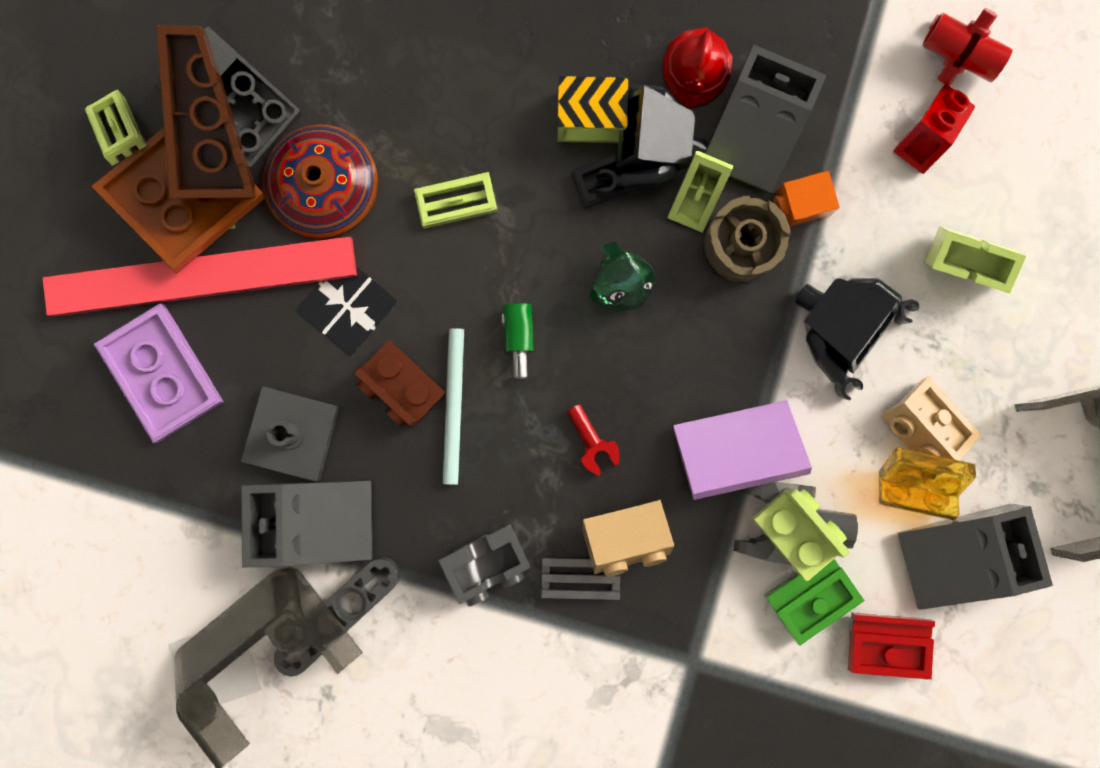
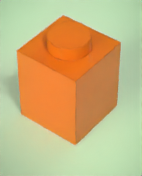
M829 171L785 182L775 192L776 196L773 198V203L785 214L789 227L830 217L840 208Z

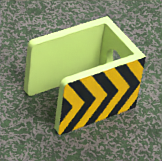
M559 76L557 142L618 143L619 130L627 128L628 79Z

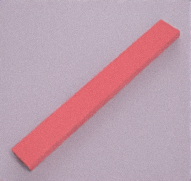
M351 237L200 256L192 260L177 274L162 261L43 277L46 314L50 317L352 278L357 277L353 239Z

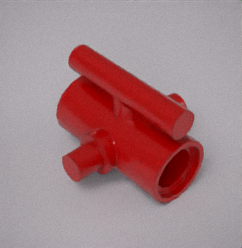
M984 8L976 21L971 20L968 25L944 12L935 16L929 26L930 30L923 41L922 47L945 58L943 62L945 67L937 78L941 83L950 86L957 75L963 74L965 70L990 83L999 76L1009 61L1013 49L989 37L991 34L989 28L998 16L995 12Z

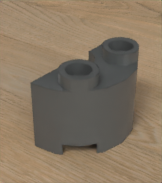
M510 524L489 535L486 534L438 560L458 603L466 602L468 607L488 598L487 589L498 583H501L504 589L524 579L522 572L531 568Z

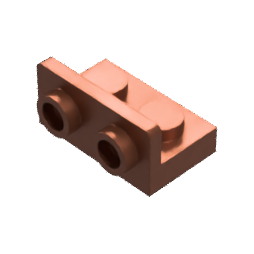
M390 340L362 368L358 366L353 372L360 379L356 384L358 388L372 400L379 396L389 406L385 413L401 427L405 423L416 427L446 395V392Z

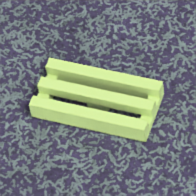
M118 89L85 108L104 158L112 166L119 162L117 157L119 154L122 153L126 158L132 155L131 147L136 145L139 150L146 147L126 98ZM113 103H115L127 130L128 136L126 137L113 109ZM101 110H104L117 141L113 145L98 113Z
M489 172L414 189L424 229L498 212ZM483 184L485 190L430 203H425L424 200L426 197ZM485 199L488 200V203L428 216V212Z

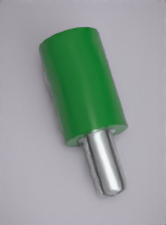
M532 304L504 305L502 323L504 327L505 353H513L514 378L525 379L527 378L526 353L534 351Z

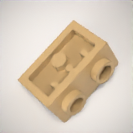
M929 376L919 381L899 404L889 408L882 414V418L891 427L892 431L901 438L918 457L919 461L932 473L959 463L981 436Z

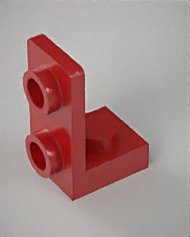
M944 85L922 118L897 144L893 152L924 174L953 145L974 111L975 105L969 101L963 92Z

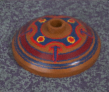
M310 125L289 133L273 148L267 158L263 171V192L272 214L290 231L307 238L329 239L350 232L367 217L376 200L378 173L370 152L356 136L336 126ZM315 169L320 170L321 175L319 179L315 181L309 180L311 171Z

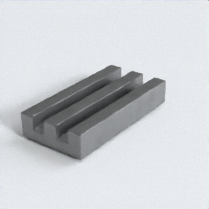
M542 557L541 598L620 600V574L610 577L595 574H550V567H592L590 558ZM549 582L612 584L611 590L549 588Z

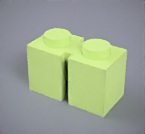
M939 226L925 263L932 269L966 280L969 277L975 283L1010 294L1027 256L1015 249L987 240H979L974 236Z

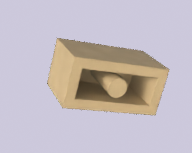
M661 500L583 519L582 531L594 574L604 572L605 577L619 575L628 571V565L643 562L644 567L654 566L667 560L666 556L670 555L674 548Z

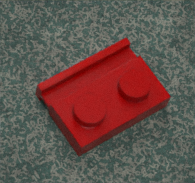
M851 612V619L853 620L852 630H850L848 670L851 673L932 680L934 649L932 629L935 627V621L925 618Z

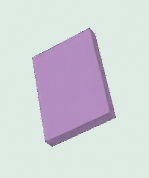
M164 304L156 305L94 343L95 348L153 443L161 442L224 403Z
M787 400L673 425V433L693 500L811 474L812 467Z

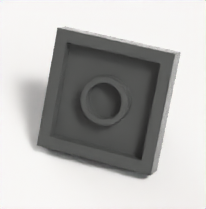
M262 386L241 462L315 482L320 481L340 406Z

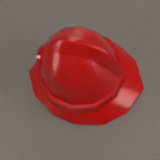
M707 27L684 31L669 43L663 59V77L669 91L687 109L709 103L724 90L731 77L732 55L725 41Z

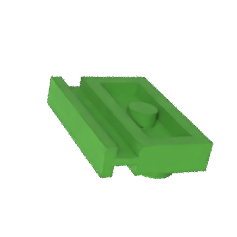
M835 559L808 582L804 581L796 573L764 595L799 646L865 601Z

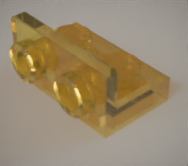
M896 447L879 470V503L889 507L955 520L960 515L959 496L976 478L975 464Z

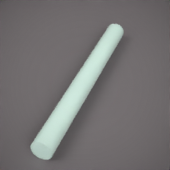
M454 328L449 329L443 484L458 485L464 329Z

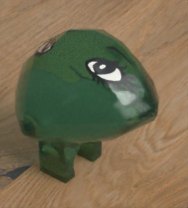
M616 242L602 245L601 251L607 259L601 261L603 269L596 276L589 293L591 300L602 308L616 311H630L643 306L657 283L653 267L637 254L623 251Z

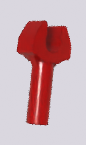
M580 404L568 410L567 413L586 445L585 454L580 459L583 466L590 472L598 476L601 475V471L594 460L595 454L599 451H605L611 462L617 466L619 464V448L615 441L607 442L599 439Z

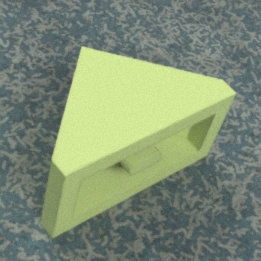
M696 151L667 218L703 233L730 176L733 165Z

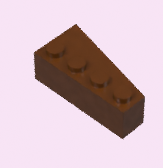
M156 25L169 197L255 198L258 194L206 30L201 26Z

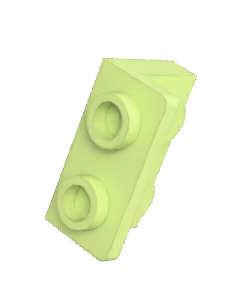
M787 487L751 519L800 577L808 582L837 556L844 558L850 551L843 544L847 538L839 527L831 520L825 523L816 511L820 506L805 489L799 492L795 488Z

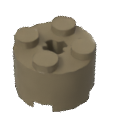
M742 196L729 201L718 211L705 233L704 251L709 264L719 275L733 282H749L763 277L784 258L788 247L790 227L785 214L775 203L771 201L765 202L759 198H749L750 196ZM742 235L743 237L749 235L752 238L753 242L749 247L740 241L739 238Z

